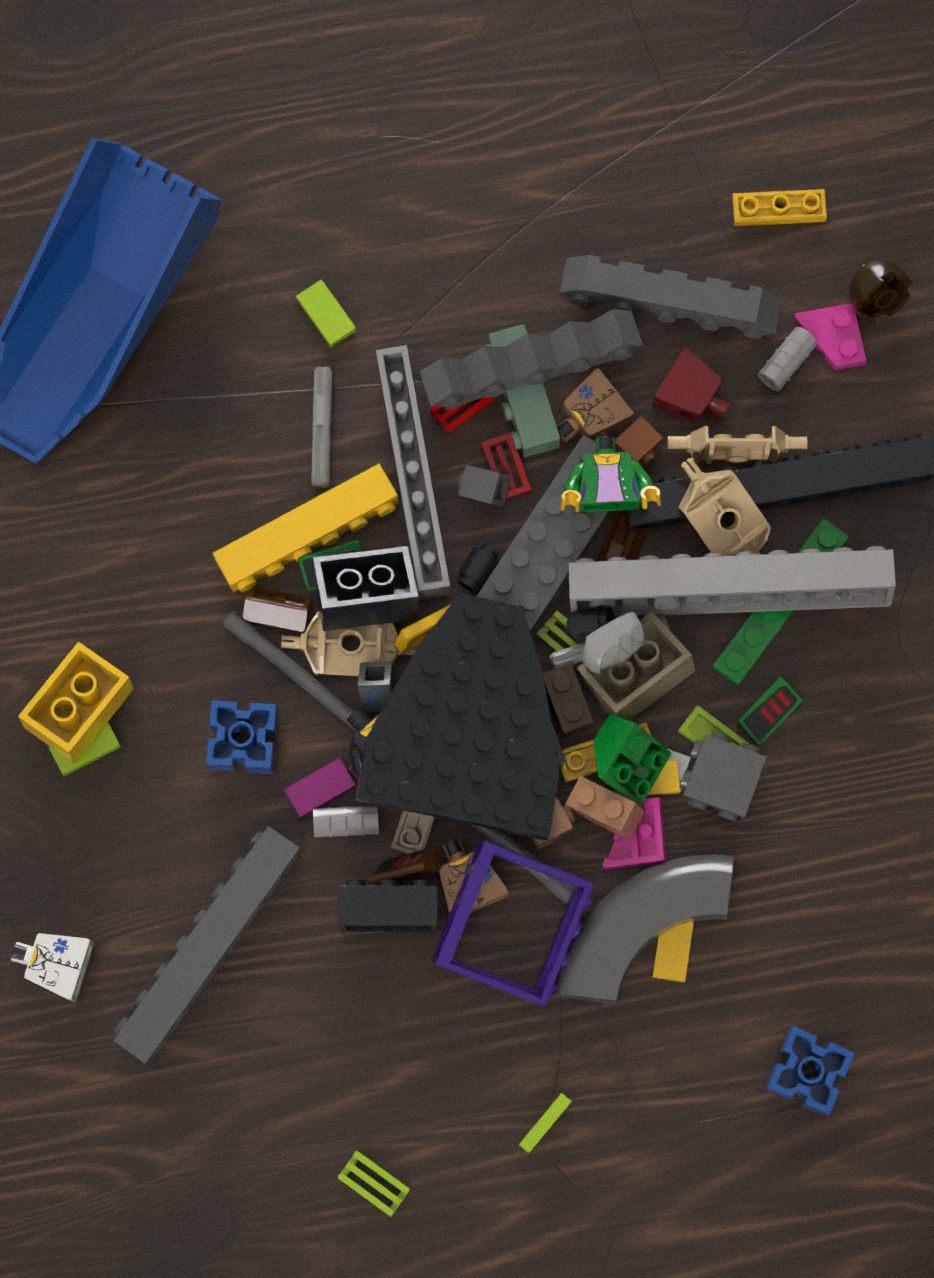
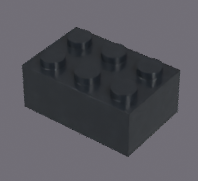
M408 546L313 558V580L323 631L418 619V592Z
M346 880V885H338V927L341 932L438 933V886H432L429 880L411 881V886H399L397 880H379V886H367L365 880Z

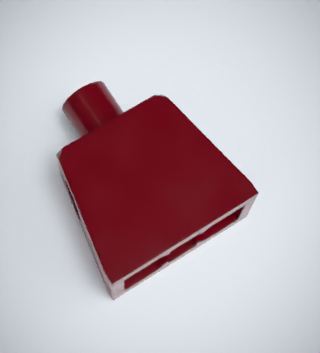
M684 348L655 393L652 406L691 422L699 423L706 411L723 419L732 403L717 395L721 389L723 379L689 350Z

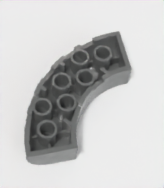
M702 854L671 859L640 871L614 887L585 916L577 938L571 939L567 949L570 951L569 960L564 969H559L555 980L558 982L556 992H553V996L618 1005L623 981L633 961L653 940L667 930L688 922L710 919L727 920L734 855Z

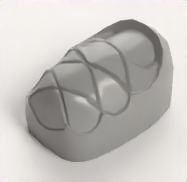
M634 612L627 613L586 636L582 661L590 671L601 674L604 668L627 660L643 645L645 632Z

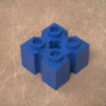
M212 700L209 726L213 733H217L216 739L208 738L206 765L209 770L235 772L236 764L245 765L248 773L274 775L276 749L274 744L268 742L269 736L277 737L279 716L277 705L250 703V711L241 710L238 702ZM242 732H247L250 739L246 740L245 743L240 744L238 740H235L236 737H241Z
M792 1026L788 1028L779 1050L780 1054L786 1056L783 1065L780 1063L773 1065L764 1090L787 1100L792 1099L794 1094L803 1097L800 1106L823 1116L830 1115L840 1091L832 1087L835 1078H845L855 1053L831 1042L825 1044L824 1048L815 1045L818 1036ZM808 1063H811L813 1065L812 1071L816 1073L815 1078L811 1076L806 1079L804 1072L801 1071L802 1066L805 1067Z

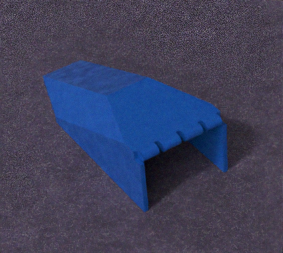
M91 138L0 327V444L35 464L39 463L107 395L208 237L221 213L218 209L223 200L202 188H199L193 197L195 184L175 173L166 182L169 174L168 169L148 158L140 168L139 165L143 155L125 145L121 147V144L115 141Z

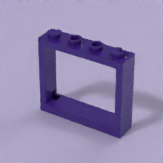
M480 838L431 960L435 965L545 1007L547 999L550 1000L553 992L557 990L558 982L555 979L559 969H564L569 960L570 951L567 949L571 939H576L581 930L582 921L579 919L583 909L588 908L592 902L590 899L594 891L592 890L593 883ZM493 855L574 886L534 988L453 958Z

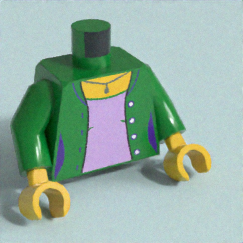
M604 436L596 438V453L584 455V462L574 466L565 482L560 509L564 511L566 505H573L576 507L575 512L638 510L640 502H642V508L647 509V502L655 501L658 506H661L660 490L654 487L651 478L639 462L631 460L630 453L615 451L614 437Z

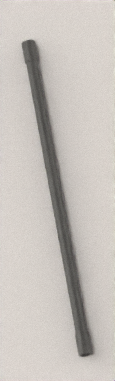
M236 611L228 615L223 622V626L242 642L250 645L356 731L347 721V718L355 711L353 708L261 635L252 624L245 621ZM471 825L491 842L540 861L506 832ZM522 866L542 882L551 893L566 905L568 904L574 888L573 885Z

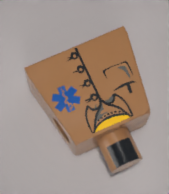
M597 368L563 402L562 412L567 419L556 427L559 436L564 442H567L578 433L581 436L585 435L591 440L596 441V438L610 435L631 424L634 412L600 369Z
M460 839L453 840L442 846L449 863L441 866L439 876L449 914L474 852L466 854ZM491 865L488 867L470 914L508 897L507 888Z

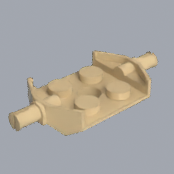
M704 426L691 432L690 435L668 436L667 439L668 449H686V452L691 454L696 463L705 460L706 464H711L712 460H725L730 463L768 460L776 463L783 453L788 452V449L807 450L808 444L807 436L788 437V435H785V432L776 426H772V434L769 438H764L761 434H750L745 436V438H733L729 434H718L713 438H709L708 426Z
M693 458L686 460L688 464L683 462L681 466L690 477L691 483L678 508L688 518L710 552L721 553L723 556H736L739 552L750 551L754 552L755 555H760L759 550L767 541L771 526L735 473L730 469L704 473L701 472ZM726 512H734V523L730 527H722L720 524L722 515Z
M319 611L311 620L305 633H301V637L282 635L281 649H300V651H304L311 669L317 677L318 674L359 676L360 663L392 661L394 666L399 656L413 655L419 645L404 653H400L395 645L398 634L393 623L323 631ZM350 635L358 637L360 640L358 649L354 651L345 650L342 646V641L345 637Z

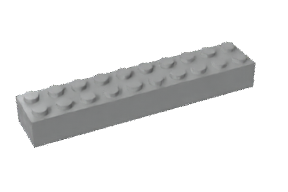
M882 546L868 547L865 551H853L847 547L834 549L833 552L805 549L801 553L788 554L784 550H775L769 552L768 555H755L754 552L750 551L739 552L736 556L708 553L704 557L691 558L687 554H678L672 556L671 559H659L653 555L643 556L639 560L612 557L607 561L598 562L591 558L577 559L574 563H569L571 612L602 605L604 608L610 607L615 617H621L630 612H634L637 617L646 616L652 611L656 616L891 607L896 588L893 549L885 550Z

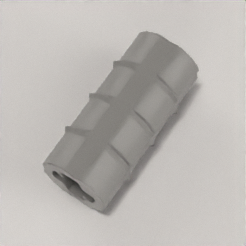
M795 327L790 335L785 337V341L775 350L772 357L766 360V364L758 373L759 379L770 389L780 391L786 382L790 381V377L795 371L800 369L803 361L810 356L809 354L818 344L817 340L804 328Z
M361 805L359 807L344 806L313 809L314 838L329 837L331 839L332 837L341 836L347 838L348 836L379 835L378 806Z

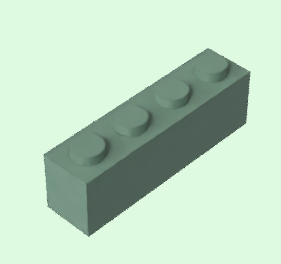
M522 324L488 334V345L485 346L505 347L527 334L525 325ZM543 383L538 385L529 384L505 391L504 397L506 402L502 403L506 421L512 420L515 431L511 432L515 449H521L523 458L559 448L560 436Z

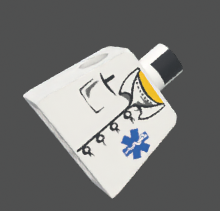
M38 933L34 946L19 942L15 944L11 961L27 965L24 978L70 1001L76 1002L94 942L87 938Z

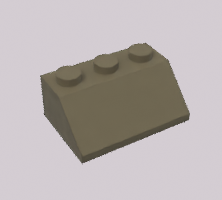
M653 611L640 620L645 632V640L643 645L627 660L604 668L601 674L593 673L584 663L577 667V671L608 715L612 714L630 721L695 672L691 653Z

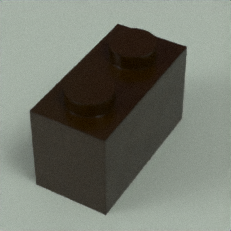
M572 663L544 672L547 700L562 739L564 740L593 729L594 720Z

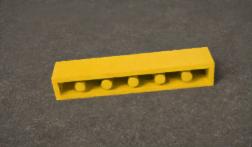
M377 464L212 554L232 592L234 593L237 590L244 592L257 584L256 580L265 575H268V577L277 575L285 569L284 565L293 560L299 562L298 558L312 554L313 549L321 545L328 547L336 543L340 539L339 535L349 530L356 532L368 524L367 520L376 515L383 517L395 510V505L399 504L398 495L381 465Z

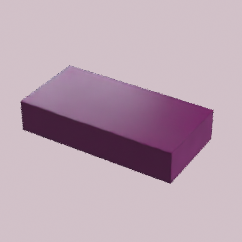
M338 758L284 789L300 819L312 813L313 809L321 808L356 787V784L342 760Z

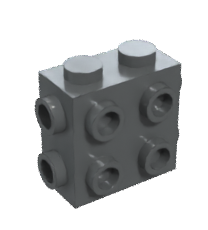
M713 731L711 736L705 734L702 741L696 739L690 758L695 759L691 771L685 769L679 788L684 789L682 797L688 799L687 805L703 811L706 810L707 806L719 810L717 816L736 822L737 817L743 819L746 816L767 756L760 754L761 748L744 742L742 747L731 744V737Z

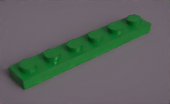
M823 518L798 553L805 549L833 552L834 549L841 548L849 536ZM794 610L753 612L714 663L712 669L738 687Z

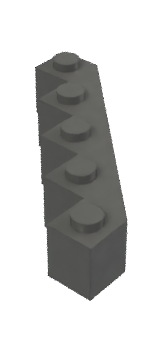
M593 255L566 258L559 293L570 298L571 303L575 305L588 306L589 303L603 301L617 310L637 311L646 309L657 315L658 320L667 323L689 317L698 322L700 327L705 330L716 331L719 327L734 326L744 332V336L751 339H760L763 335L776 334L782 299L763 287L750 285L749 291L731 287V281L706 277L704 282L688 279V273L663 269L662 273L657 274L645 271V265L619 261V265L615 266L600 263L601 257Z
M612 309L590 323L569 321L548 335L527 333L505 347L483 346L463 359L441 358L419 372L430 406L445 407L446 410L461 406L463 403L484 397H496L505 393V391L529 384L538 385L553 377L571 372H583L592 366L612 360L621 361L633 355L632 351L641 347L643 343L632 311Z

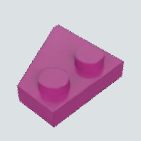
M851 303L794 314V322L797 326L800 325L812 334L818 343L816 345L817 350L824 353L826 361L834 370L865 365L867 360L856 313Z
M661 798L645 799L640 807L645 813L630 841L614 834L613 846L608 858L605 857L603 862L604 869L612 870L653 865L667 861Z

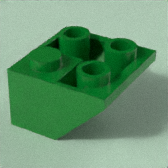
M609 714L594 740L598 777L620 795L641 807L672 753L636 723Z

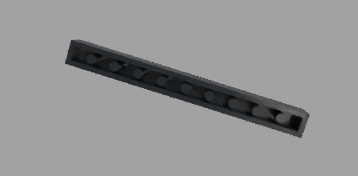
M912 435L904 438L903 442L892 443L891 440H882L874 443L873 447L861 449L860 445H852L838 453L831 454L829 450H823L813 453L812 457L800 459L798 455L781 459L779 463L769 464V461H759L751 464L750 468L738 469V466H729L722 468L720 471L729 469L733 471L758 509L762 511L934 481V443L932 437L922 438V435ZM670 476L658 480V483L653 484L654 487L660 490L661 506H658L655 501L647 502V509H643L642 502H640L638 510H623L628 533L690 523L685 514L678 508L691 483L690 477L677 480V477ZM726 512L722 515V517L733 516L735 514L734 512Z

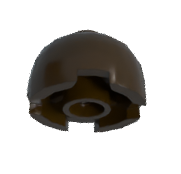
M885 260L870 262L862 265L851 280L849 286L850 303L865 322L874 323L876 322L875 317L885 313L890 317L904 306L910 298L907 290L909 285H913V282L896 263Z

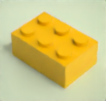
M78 642L18 717L27 731L75 764L134 688L129 676Z

